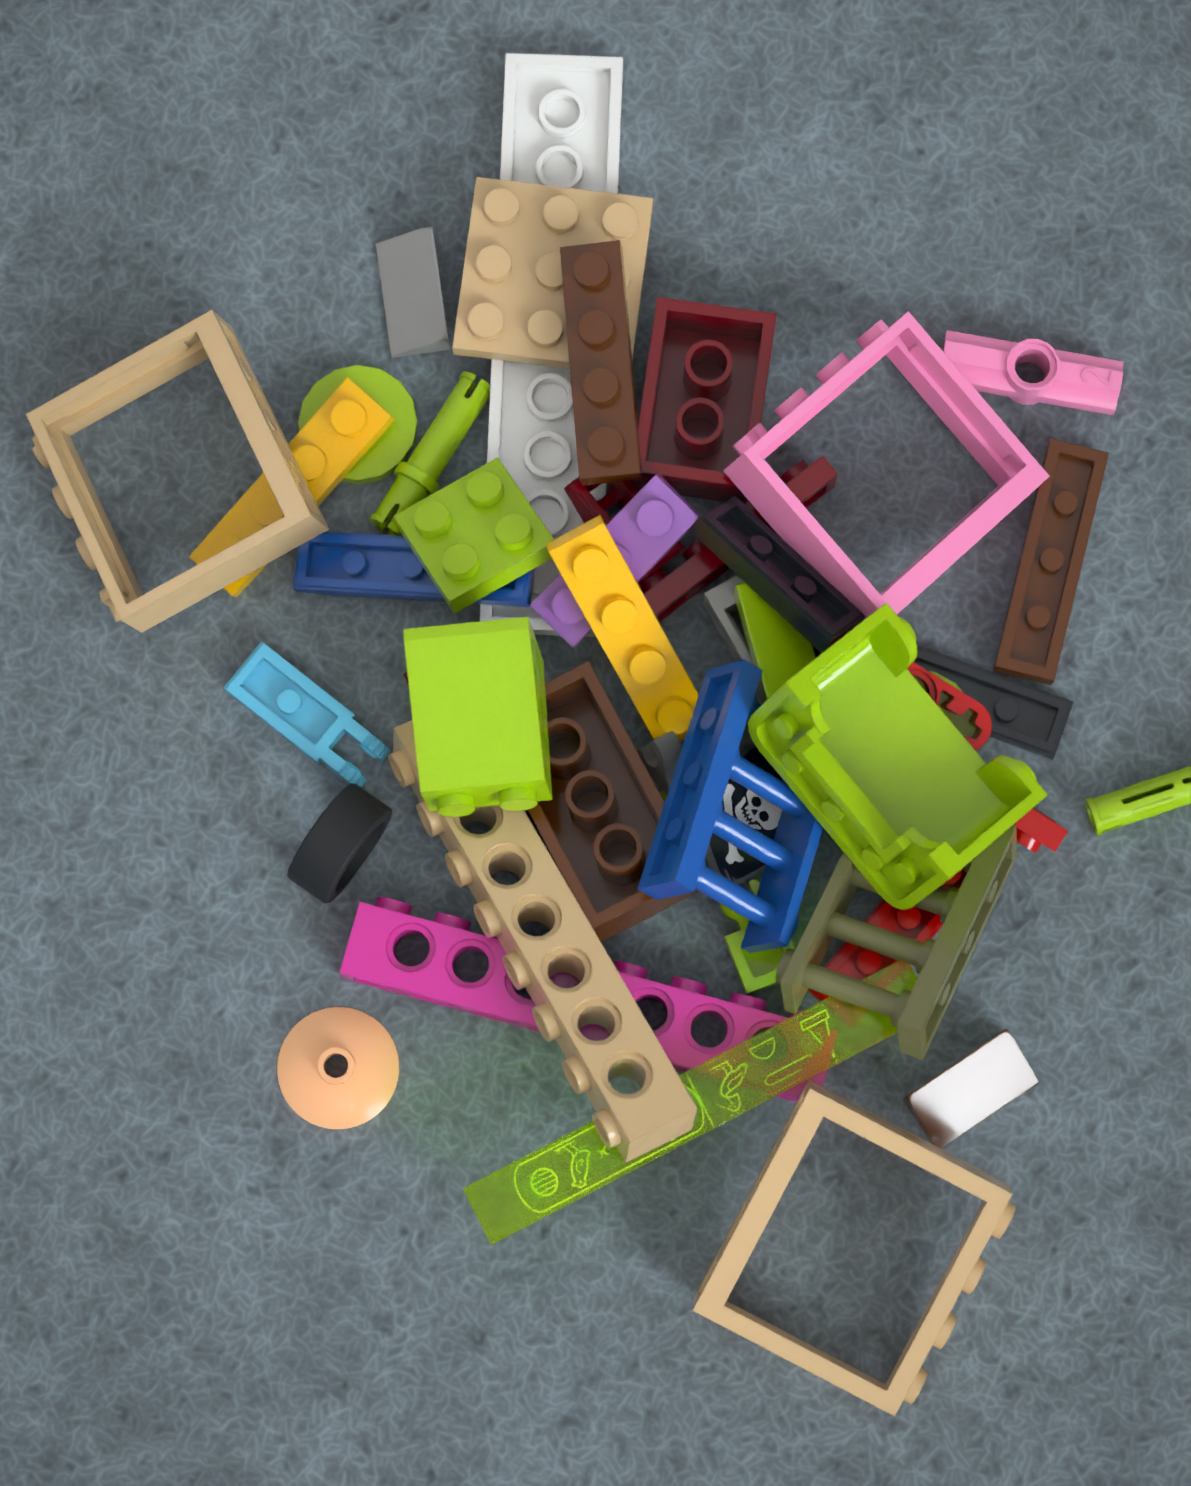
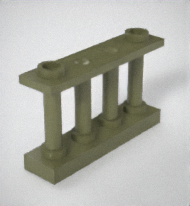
M1012 825L964 866V872L967 874L960 889L952 887L947 892L937 888L914 906L940 915V922L943 923L936 940L928 938L924 943L844 915L858 887L877 893V891L843 852L796 949L788 948L780 960L776 973V983L781 986L784 1010L796 1014L809 988L891 1018V1024L897 1027L899 1052L923 1060L1016 861V826ZM834 937L916 966V973L919 974V977L911 992L903 990L901 994H897L824 968L820 964Z

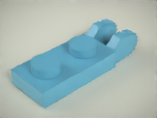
M262 641L223 687L226 693L317 765H320L322 762L348 784L353 783L362 787L367 780L355 765L343 760L332 751L333 747L345 733L357 742L360 749L371 758H377L382 762L391 752L385 744L356 722L357 718L354 713Z

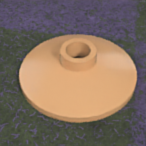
M331 1007L309 1014L290 1030L282 1043L278 1055L277 1077L286 1102L301 1118L311 1124L327 1129H348L371 1120L388 1104L398 1082L399 1058L390 1034L376 1019L353 1008ZM334 1055H341L348 1062L346 1073L338 1078L328 1076L325 1070L327 1060Z

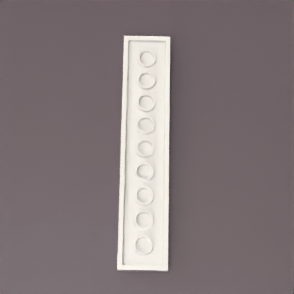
M506 53L500 180L618 194L623 57ZM492 359L487 463L497 457L499 458L554 540L584 524L564 490L569 483L579 477L570 369ZM606 483L601 484L590 492L596 501H599L606 495ZM553 559L535 568L531 603L560 574ZM480 604V621L529 617L535 635L560 636L532 607ZM592 630L586 637L596 636Z

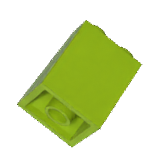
M529 617L403 629L420 793L429 812L438 811L442 816L461 817L475 812V807L500 805V808L508 811H523L536 807L537 801L552 800L544 661Z

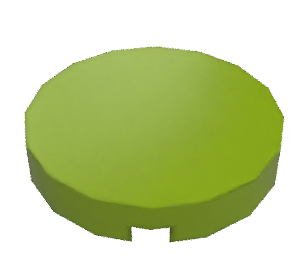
M361 365L336 369L318 380L303 400L298 422L299 430L305 426L348 377L388 412L395 421L341 482L361 485L383 480L394 472L401 461H406L414 449L418 422L413 399L399 380L381 369Z

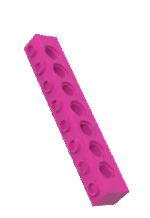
M377 896L375 905L359 902L339 972L343 979L540 1032L532 1014V1008L536 1007L532 999L523 998L514 991L513 983L503 964L502 958L506 955V952L497 936L488 938L485 935L470 932V921L445 913L436 912L434 921L411 916V905L386 897ZM414 935L427 940L429 943V954L421 964L405 966L397 961L396 948L401 940ZM475 951L483 954L488 959V971L479 981L472 983L464 982L454 973L455 963L462 954ZM613 961L636 1004L642 1000L652 999L664 1006L667 1012V1020L661 1028L653 1031L674 1069L722 1082L726 1076L723 1069L717 1067L711 1071L709 1070L726 1061L732 1067V1071L737 1069L740 1064L746 1063V1072L739 1085L740 1087L795 1102L798 1101L808 1080L823 1087L837 1031L829 1029L830 1035L828 1036L827 1028H824L825 1020L809 1028L808 1030L818 1039L821 1045L807 1030L802 1031L799 1023L815 1015L814 1013L798 1010L796 1014L790 1013L789 1018L765 1012L767 1002L752 996L731 993L730 1001L728 1002L706 996L708 986L681 977H672L669 986L647 980L648 970L643 967L622 961ZM565 972L556 973L549 978L553 984L561 988H572L580 983L574 975ZM705 1015L715 1016L720 1019L726 1028L725 1040L718 1046L710 1048L699 1045L691 1035V1026L696 1019ZM817 1015L802 1023L801 1026L805 1029L825 1019V1017ZM588 1024L579 1029L585 1038L593 1041H601L610 1036V1033L604 1027L597 1024ZM760 1032H774L782 1038L786 1050L785 1056L780 1061L773 1064L762 1063L749 1053L748 1050L751 1049L752 1038ZM806 1055H811V1057H806V1058H804V1059H802V1060H800V1061H798V1062H796V1063L790 1065L789 1067H787V1068H785V1069H783V1070H781V1071H779V1072H777V1073H775V1074L769 1076V1077L766 1079V1083H767V1084H773L774 1082H776V1081H778V1080H780V1079H782V1078H784V1077H786V1076H788V1075L794 1073L795 1071L801 1069L799 1072L795 1073L794 1075H792V1076H790V1077H788V1078H786V1079H784V1080H782V1081H780V1082L774 1084L773 1086H767V1085L764 1083V1079H765V1077H766L767 1075H769V1074H771V1073H773V1072H775V1071H777V1070H779V1069H781V1068H783V1067L789 1065L790 1063H792V1062H794V1061H796V1060H798V1059H800V1058H802V1057H804V1056H806ZM726 1063L721 1065L727 1074L731 1071ZM741 1066L738 1071L731 1073L725 1080V1083H729L730 1080L743 1072L744 1066ZM742 1074L738 1076L735 1080L731 1081L730 1084L737 1085L742 1077Z

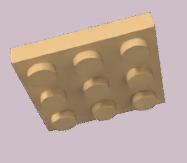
M476 177L452 347L453 355L570 369L560 247L620 240L623 248L633 363L653 212V198Z

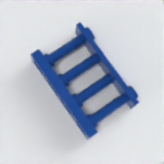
M742 659L706 670L638 890L656 900L691 893L695 889L749 920L741 949L748 953H754L789 945L790 939L799 923L798 911L823 827L786 783L740 756L739 745L746 724L748 725L750 716L762 705L757 702L755 693L763 671L747 660ZM729 778L782 809L773 840L723 811L722 800ZM712 833L766 864L757 895L706 866L704 858Z

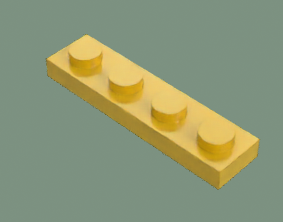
M348 377L288 444L318 507L395 421L388 412ZM264 472L191 553L189 558L197 565L285 517ZM266 565L229 584L224 589L236 598Z
M599 515L547 543L548 552L653 739L673 731L679 741H682L686 737L699 693L602 517Z

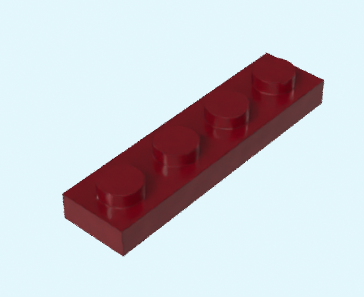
M821 456L810 466L804 460L798 462L788 469L780 479L807 509L835 487L838 474L827 460ZM749 501L744 503L755 515H757L768 527H770L774 531V529L768 524V522L761 516V514L755 509V507ZM699 539L683 553L682 556L686 562L669 575L663 569L659 570L640 585L659 622L663 621L730 569Z

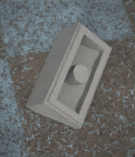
M433 227L420 228L376 243L391 358L450 350Z

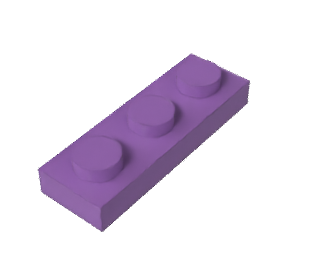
M656 474L606 526L638 583L694 526L701 515L660 474ZM561 573L530 604L572 648L577 646L592 631Z

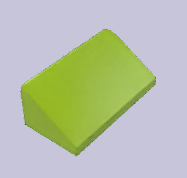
M746 583L735 585L734 597L752 663L763 670L758 685L764 703L786 681L815 659L812 644L751 587Z

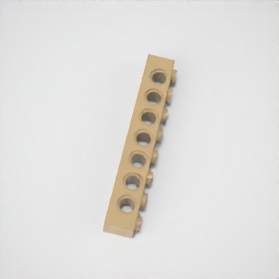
M411 720L395 727L393 753L388 755L391 769L399 784L403 788L411 785L420 803L416 804V809L430 837L439 835L448 850V853L445 854V861L453 880L460 888L467 885L477 901L473 908L482 931L488 938L497 936L506 952L502 959L511 982L518 990L526 987L536 1005V1007L532 1008V1014L540 1033L547 1042L555 1039L566 1059L562 1061V1067L570 1086L578 1095L585 1092L596 1110V1113L592 1114V1119L602 1142L607 1148L616 1146L623 1160L627 1163L691 1131L697 1112L695 1103L525 811H508L500 808V805L475 807V812L461 817L442 816L438 811L429 812L420 793L413 721ZM479 821L487 824L491 830L484 834H472L466 831L463 826L469 822ZM500 871H509L516 874L521 880L512 885H503L497 883L491 876ZM536 921L546 925L550 932L543 936H531L526 934L520 926L527 922ZM565 972L574 975L580 983L572 988H561L553 984L549 978L556 973ZM588 1024H597L604 1027L610 1033V1036L601 1041H593L585 1038L579 1029ZM626 1076L634 1079L641 1089L633 1094H622L614 1090L609 1081L616 1077Z

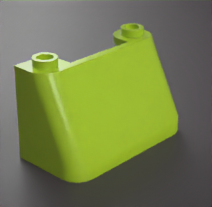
M885 603L786 681L750 716L748 731L761 754L877 893L895 908L907 910L911 909L952 878L1048 796V794L1038 784L1032 769L1021 760L1000 755L994 757L987 764L907 670L917 657L916 634L911 625L905 619L897 616L892 608Z

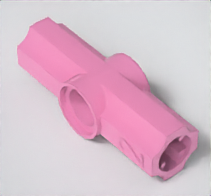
M946 331L942 351L979 392L1007 396L1014 402L1022 405H1033L1040 402L1107 415H1114L1123 377V361L1056 350L1047 342L1039 339H1026L1016 343ZM1025 362L1033 363L1042 369L1045 379L1038 383H1027L1018 377L1015 367Z

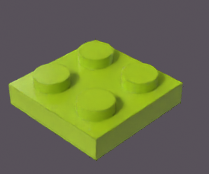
M498 457L393 516L399 531L454 614L552 559L546 544L553 541L554 538Z

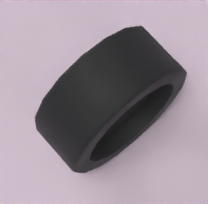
M348 784L327 806L303 840L288 868V879L323 903H331L349 884L378 843L391 819L392 809L357 784Z

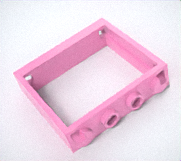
M909 311L890 327L880 319L856 340L863 350L851 361L843 352L834 358L815 375L822 386L810 396L802 387L799 388L774 410L781 419L780 422L769 431L759 423L732 446L740 456L723 470L780 538L866 616L864 620L885 603L896 614L902 611L1050 477ZM886 355L998 487L879 593L764 459Z

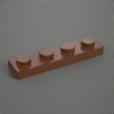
M620 240L560 247L579 480L582 486L643 479Z
M1050 439L1042 466L1050 477L1036 491L993 671L1047 685L1053 684L1108 460V452Z

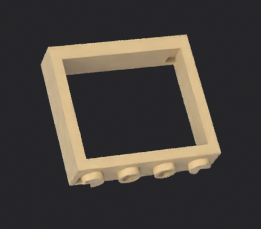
M213 310L199 316L26 414L35 434L32 437L35 445L32 450L43 467L51 468L58 485L52 488L55 501L68 519L74 518L81 536L75 540L78 551L91 570L97 569L105 588L99 591L102 603L109 606L116 622L122 621L141 633L329 530L233 328ZM210 359L285 517L143 594L70 436L205 360Z
M808 1080L693 1298V1311L895 1416L903 1401L912 1404L920 1393L928 1371L921 1368L931 1347L934 1346L942 1349L951 1335L957 1320V1316L952 1314L951 1310L961 1291L970 1295L977 1286L987 1262L980 1258V1255L990 1236L992 1235L1000 1239L1009 1226L1016 1206L1009 1202L1013 1193L1008 1183ZM823 1117L983 1200L886 1384L727 1301Z

